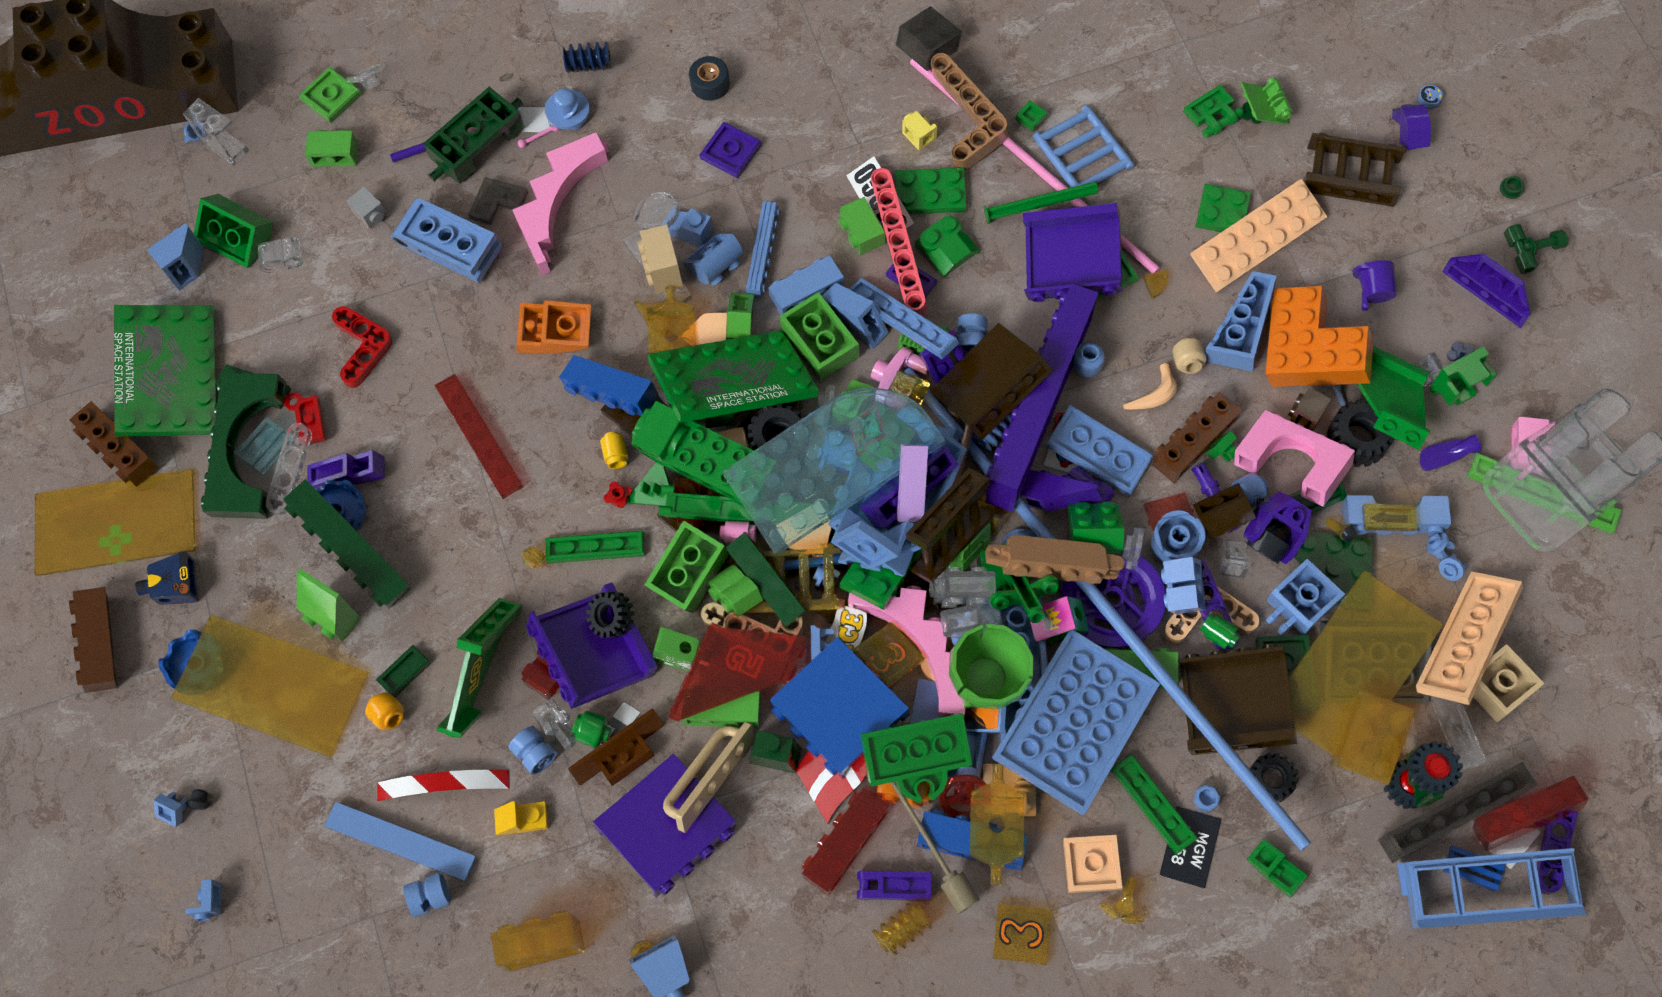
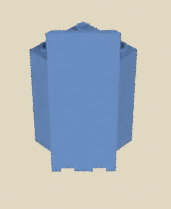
M909 407L895 416L916 433L910 445H927L928 447L931 444L946 445L959 465L925 494V514L953 485L967 448L958 442L962 434L958 430L932 424L922 417L919 412ZM857 457L828 524L836 530L831 543L843 550L837 563L847 565L848 561L861 563V568L875 571L887 568L891 569L895 575L905 576L914 552L921 549V547L908 541L906 533L916 522H910L909 520L898 522L896 519L886 528L873 526L859 506L900 472V457L878 473Z

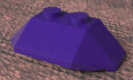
M1485 254L1451 257L1442 271L1519 328L1524 325L1531 315L1525 283Z

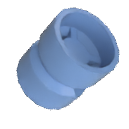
M964 314L957 319L958 341L965 355L987 334L988 319L985 316Z
M529 726L519 732L508 746L517 759H523L522 765L531 775H536L543 771L557 756V751L549 742H543L542 734L534 726Z
M441 872L426 877L423 883L417 880L403 886L408 909L414 918L429 913L432 907L438 910L451 905L449 889Z

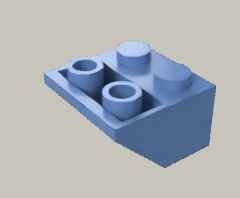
M185 223L174 229L172 233L162 240L156 242L147 251L176 288L181 290L198 278L205 249Z

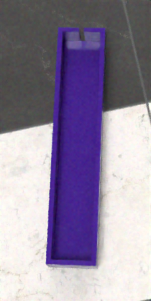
M1072 283L1068 292L1063 291L1059 302L1060 307L1058 310H1055L1052 317V326L1050 329H1047L1043 342L1045 343L1037 352L1053 371L1013 410L1010 426H1006L1002 436V445H998L996 449L994 464L989 466L986 477L990 478V486L984 491L986 493L985 503L1010 512L1014 511L1072 370L1074 352L1083 343L1092 321L1098 292Z

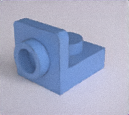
M212 879L201 880V888L198 890V901L201 907L186 909V915L194 917L195 921H209L211 916L221 915V883Z

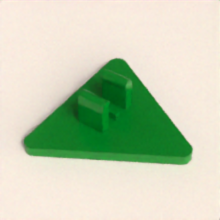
M655 463L628 497L627 501L630 504L666 506L667 495L661 494L662 484L670 485L665 467Z

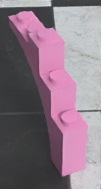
M917 586L901 588L900 597H895L894 595L885 610L849 593V608H855L886 620L901 630L917 645L927 660L935 679L939 698L938 717L963 713L965 717L963 701L957 695L949 678L950 652H946L949 622H944L940 618L924 620L926 591Z

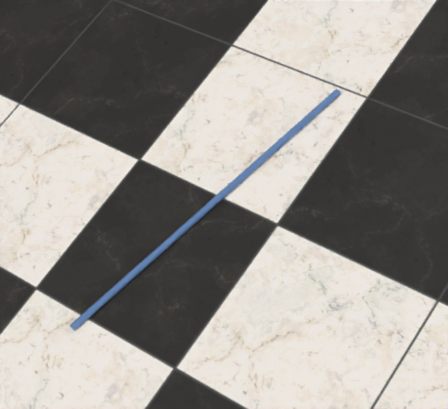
M909 367L904 370L902 376L944 426L956 429L962 433L958 441L961 443L964 429L912 368ZM971 440L968 454L986 475L989 466H993V464L975 442ZM1019 496L1015 510L1036 536L1055 539ZM1075 581L1299 850L1302 851L1308 847L1311 841L1094 584Z

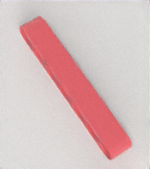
M878 168L872 173L871 182L904 304L924 317L928 311L927 303L893 179L889 170ZM880 181H887L885 184H878ZM888 200L893 201L892 203H890V204H888V205L883 204L884 202H886V201H888ZM891 221H898L895 225H889ZM897 241H904L901 245H894ZM903 261L910 262L906 266H900L901 262ZM908 282H915L911 287L905 286ZM915 302L921 303V305L917 308L911 307V305Z

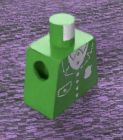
M660 627L653 658L656 664L691 671L693 663L708 666L712 652L698 648L700 640L698 638Z

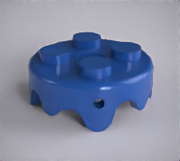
M345 479L343 481H324V484L316 490L333 508L341 507L340 515L358 531L365 521L367 513L366 503L361 493L350 481Z
M190 629L186 631L184 636L174 639L168 644V652L164 658L159 659L158 666L167 684L182 694L200 695L213 690L222 681L228 667V656L224 646L216 638L198 630ZM196 659H201V667L194 671L191 670L192 662Z

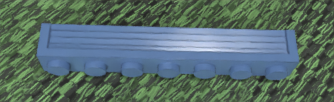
M763 201L747 280L746 293L754 294V297L761 298L762 293H765L766 284H764V281L768 278V271L766 270L767 267H770L769 254L772 255L773 246L771 244L775 241L774 229H777L778 224L776 218L780 215V208H778L776 202Z

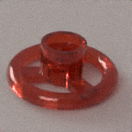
M969 774L957 775L948 779L944 791L939 795V803L942 809L954 818L957 815L966 816L971 819L978 817L987 810L991 802V791L986 782L977 776ZM974 784L983 792L981 804L974 798ZM954 786V795L947 797L949 789ZM960 803L970 806L973 810L967 812L957 811L950 805Z

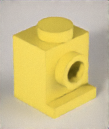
M915 111L906 115L904 120H902V133L920 151L937 139V126L935 124L931 125L925 116L922 117Z

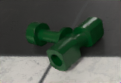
M1521 224L1507 227L1504 232L1509 247H1515L1518 254L1515 261L1521 274L1532 272L1537 268L1538 264L1534 255L1538 249L1552 246L1554 250H1558L1568 245V238L1563 229L1552 231L1549 237L1535 241L1532 237L1526 238Z

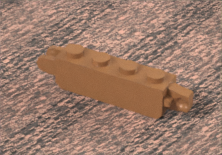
M1012 535L1008 538L1005 545H988L985 550L987 564L1000 566L1003 568V574L1018 577L1028 576L1041 579L1047 575H1054L1058 580L1100 584L1103 579L1115 580L1119 576V570L1123 569L1125 564L1123 557L1106 554V549L1101 544Z

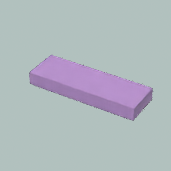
M901 444L897 507L898 522H905L907 520L917 522L924 515L928 458L927 445Z

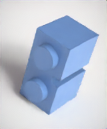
M1188 557L1163 561L1164 568L1161 570V577L1163 583L1167 584L1168 588L1166 589V594H1164V604L1168 612L1183 614L1205 611L1201 560Z

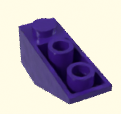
M1030 470L1020 497L1028 507L1047 512L1068 508L1069 504H1076L1078 502L1091 503L1100 501L1104 497L1098 485L1093 481L1085 480L1083 482L1075 480L1068 475H1062L1061 477L1053 475L1046 470H1040V472Z

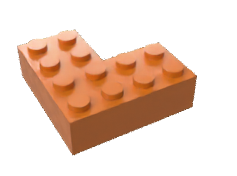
M1322 286L1274 289L1265 372L1271 386L1370 383L1373 337L1369 327L1325 328L1328 299Z

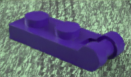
M857 872V880L860 881L859 890H857L858 900L931 901V872ZM870 881H878V890H870Z

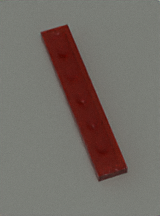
M456 374L435 384V388L502 499L523 488L521 481Z

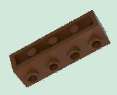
M1219 392L1214 398L1209 396L1201 406L1203 409L1199 413L1193 412L1186 420V425L1182 429L1177 428L1169 437L1170 441L1166 445L1161 444L1153 453L1155 458L1152 466L1172 483L1175 484L1239 419L1242 409L1223 393Z
M92 401L69 419L75 426L73 431L82 440L87 438L90 441L87 445L96 454L101 452L104 455L101 459L111 469L115 466L118 469L116 474L125 483L130 480L137 487L159 468L128 436H115V424Z
M105 587L73 591L74 600H69L71 615H75L76 623L71 624L73 638H77L78 646L73 648L75 662L80 661V670L76 671L77 685H82L85 693L117 688L106 589Z

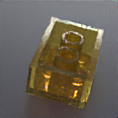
M1357 690L1331 764L1389 785L1415 710L1368 692Z
M563 910L550 914L551 918L540 920V917L525 920L524 925L514 927V924L498 927L497 932L490 933L496 966L506 972H511L584 953L585 948L579 920L571 913Z

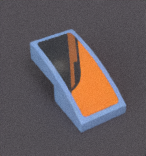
M1006 706L998 710L975 707L965 708L964 722L966 733H1004Z

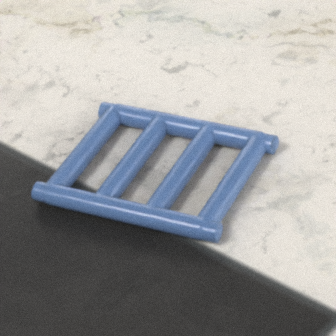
M1085 105L1080 113L1041 134L1040 132L1033 134L1036 143L1070 188L1091 182L1098 184L1125 168L1130 170L1135 166L1131 158L1089 105ZM1087 118L1095 127L1055 150L1047 142V140ZM1099 135L1107 143L1105 146L1068 166H1065L1059 158ZM1112 151L1119 158L1120 161L1081 183H1078L1072 175Z

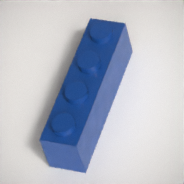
M576 355L572 356L559 376L564 389L568 393L582 395L592 402H602L613 409L615 407L620 408L630 415L637 414L641 416L646 408H651L659 395L651 380Z
M931 809L930 812L924 811L921 824L938 852L1021 871L1028 835H1024L1022 830L1012 827L1003 830L997 828V824L982 821V824L971 822V818L957 815L956 818L947 817L945 812ZM919 832L917 847L931 850L921 832Z

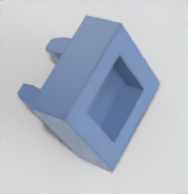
M171 792L168 796L160 793L154 799L155 817L177 827L183 821L182 811L187 808V799L183 798L180 802H177L175 792Z

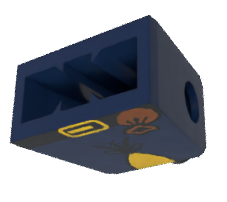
M186 551L149 564L147 566L148 579L136 581L135 583L136 592L139 596L149 594L150 598L159 605L198 602L194 559Z

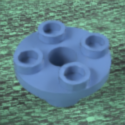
M562 88L547 100L545 114L548 123L558 129L579 130L589 117L590 106L587 98L582 93Z

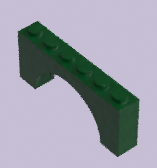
M222 373L221 381L217 385L219 396L218 403L214 407L215 424L211 428L212 445L207 455L209 462L208 472L204 476L205 493L201 498L202 511L207 515L221 518L268 519L271 495L263 489L250 487L243 482L236 467L235 448L241 430L252 416L266 407L283 404L286 381L280 375Z

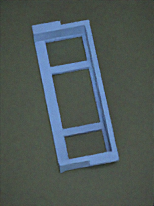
M1575 849L1397 863L1401 896H1407L1412 929L1587 915L1582 903L1574 857ZM1561 859L1569 904L1543 906L1536 861ZM1526 862L1533 907L1465 912L1459 867ZM1449 868L1456 913L1424 915L1417 871Z

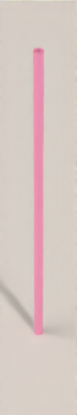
M917 57L912 58L910 64L955 102L936 81L932 70ZM998 127L993 129L994 131H1000ZM1008 137L1002 143L1055 190L1067 188L1011 138ZM1080 198L1069 201L1075 207L1088 206ZM1121 234V247L1155 275L1160 270V267Z

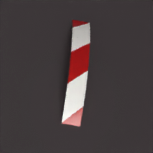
M509 770L447 771L390 779L377 783V802L401 796L437 791L509 789Z

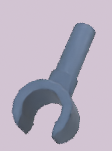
M1343 384L1326 385L1329 388H1333L1340 406H1346L1341 389Z

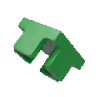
M1484 346L1443 367L1429 388L1433 395L1437 396L1440 394L1449 406L1453 404L1458 406L1475 397L1477 392L1472 386L1479 382H1482L1485 386L1490 385L1497 374L1486 360L1489 353Z

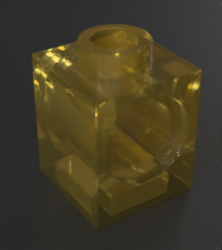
M897 371L888 393L906 402L921 405L930 382L911 373Z

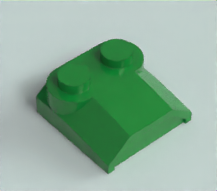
M953 216L941 218L923 231L915 241V248L943 278L947 277L950 272L972 256L980 253V249L961 228L960 221Z

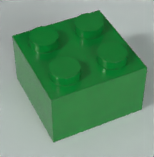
M1078 502L1076 504H1069V540L1101 544L1106 549V554H1123L1124 524L1119 503L1102 502L1099 504H1088L1086 502Z

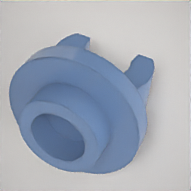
M1441 533L1434 534L1428 539L1426 550L1429 554L1443 560L1449 557L1444 552V548H1455L1454 543L1449 541L1448 535Z
M1456 554L1444 558L1439 563L1441 575L1450 581L1461 579L1468 566L1466 563L1462 564L1456 558Z
M825 563L824 567L819 565L813 576V579L817 580L815 585L819 587L822 581L825 588L832 590L834 584L830 583L827 577L831 575L838 578L840 575L839 571L835 569L827 570L828 563Z

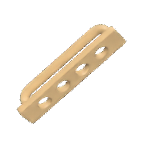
M744 722L740 729L734 726L719 728L666 796L663 802V809L668 816L676 819L679 831L684 833L688 831L753 743L754 733L752 724ZM726 736H732L731 741L681 808H675L674 803L722 739Z

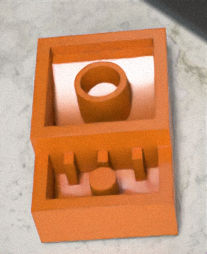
M544 300V304L520 302L516 353H565L588 349L591 304Z

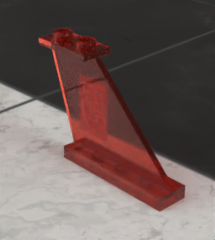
M713 622L710 623L667 718L678 722L777 683L786 685L787 681L792 680L795 676L797 668L794 665L797 658L802 659L807 649V645L804 644L806 637L725 628Z

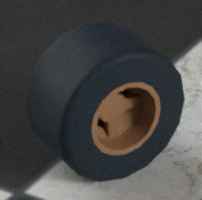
M705 56L693 62L689 69L690 86L692 92L698 98L712 101L721 98L728 91L730 85L727 65L721 59L714 56Z

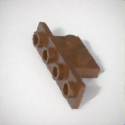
M650 709L578 760L568 770L579 785H582L602 771L613 786L655 756L644 740L662 728L664 724L655 710Z

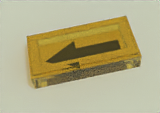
M1364 504L1362 506L1364 530L1416 531L1417 529L1415 505Z

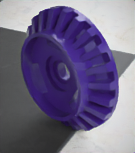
M1123 549V554H1115V556L1123 557L1125 561L1123 569L1119 570V576L1115 580L1103 579L1096 587L1105 598L1110 593H1115L1120 597V602L1112 606L1143 642L1150 634H1153L1161 622L1165 610V588L1158 572L1147 560L1136 553ZM1063 581L1061 598L1068 596L1080 599L1082 602L1089 632L1081 635L1102 648H1130L1116 630H1109L1093 623L1094 619L1107 623L1109 621L1075 581ZM1136 584L1145 605L1137 606L1131 585Z

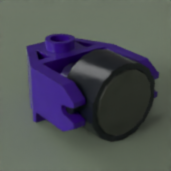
M1279 491L1271 496L1267 502L1260 503L1257 506L1259 509L1255 513L1256 518L1249 522L1243 537L1248 540L1246 543L1248 546L1277 564L1280 561L1287 564L1294 558L1307 538L1312 510ZM1275 518L1290 528L1291 532L1285 541L1265 530L1271 519Z

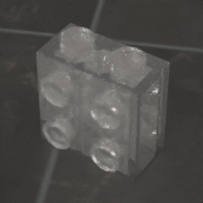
M961 567L946 568V571H943L932 584L930 583V596L934 598V604H942V608H954L963 603H966V607H981V604H988L990 596L996 592L995 571H987L986 567H973L971 571H962Z

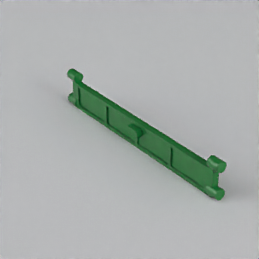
M662 484L661 494H666L667 499L666 506H659L658 514L659 516L723 522L740 521L750 522V524L778 526L814 504L768 500L759 514L727 497L674 493L675 485ZM822 505L831 519L834 506Z

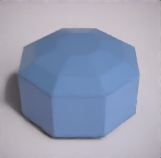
M1208 785L1198 788L1193 798L1197 809L1207 813L1216 809L1220 801V795L1216 788Z

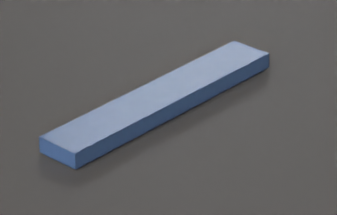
M860 278L849 288L851 291L873 301L885 323L939 358L943 359L959 344L956 337L865 279Z
M335 802L324 825L326 828L467 882L477 860V857L337 802Z

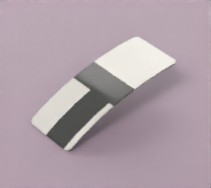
M624 702L607 725V727L612 728L608 739L631 724L640 712Z

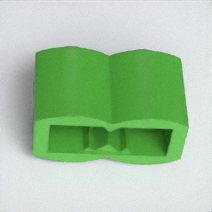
M735 565L729 566L708 580L710 596L715 602L720 601L728 614L732 612L735 616L739 617L763 601L758 587L752 580L744 576Z

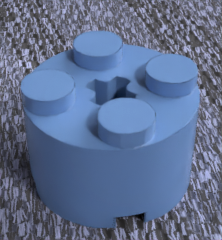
M1177 510L1165 514L1156 524L1151 537V548L1154 555L1162 565H1164L1163 561L1188 557L1197 558L1205 541L1204 527L1200 520L1189 515L1188 512Z

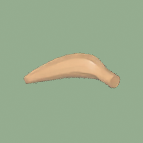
M1164 363L1160 365L1161 384L1156 390L1123 404V408L1127 410L1149 409L1169 402L1177 390V384L1171 375L1169 364Z

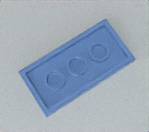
M1072 405L1068 406L1045 445L1128 497L1132 494L1154 456Z

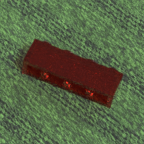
M1571 776L1475 819L1472 828L1485 851H1489L1583 809L1589 799L1575 776Z
M864 787L860 793L856 791L847 803L850 806L845 814L839 813L832 824L835 828L829 836L824 834L817 844L819 848L814 857L808 856L801 867L804 870L802 872L803 878L827 896L831 894L889 812V805Z

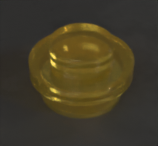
M530 546L522 551V561L527 567L535 569L541 568L544 565L545 555L538 548Z

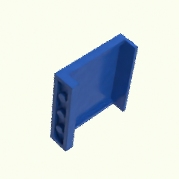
M838 637L770 699L774 707L771 709L772 713L780 721L785 719L791 725L788 728L798 740L803 737L808 743L806 748L816 758L820 755L826 761L823 764L824 767L833 776L838 774L842 779L845 777L844 772L863 755L860 733L893 727L899 720L903 722L910 716L909 708Z

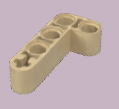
M708 603L701 611L703 623L709 631L779 662H785L791 658L804 632L802 617L795 621L799 625L793 630L787 629L781 620H779L776 628L773 629L744 615L737 617L732 612L728 614L723 606L717 603ZM734 623L742 625V628L738 631L730 630L731 625ZM757 633L765 635L764 639L758 642L752 640V637ZM784 643L788 647L785 651L778 652L775 650L776 645Z

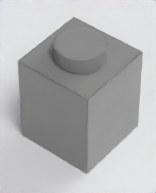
M364 186L346 200L352 212L369 229L381 222L383 217L387 215L381 202Z

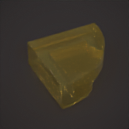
M1167 270L1144 276L1143 280L1151 299L1158 297L1165 290L1168 280Z

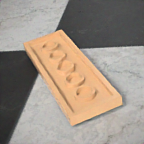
M1300 179L1191 252L1190 255L1215 292H1218L1327 218V215L1306 184Z
M1471 571L1416 685L1417 693L1462 704H1470L1522 592V581Z

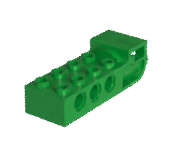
M655 401L652 408L645 409L632 432L631 444L649 459L759 514L784 472L778 462L693 421L680 423L672 408Z

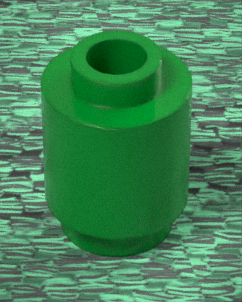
M1210 613L1200 628V631L1205 633L1204 636L1223 649H1226L1227 646L1233 648L1241 636L1237 633L1239 629L1237 626L1220 615L1215 616Z

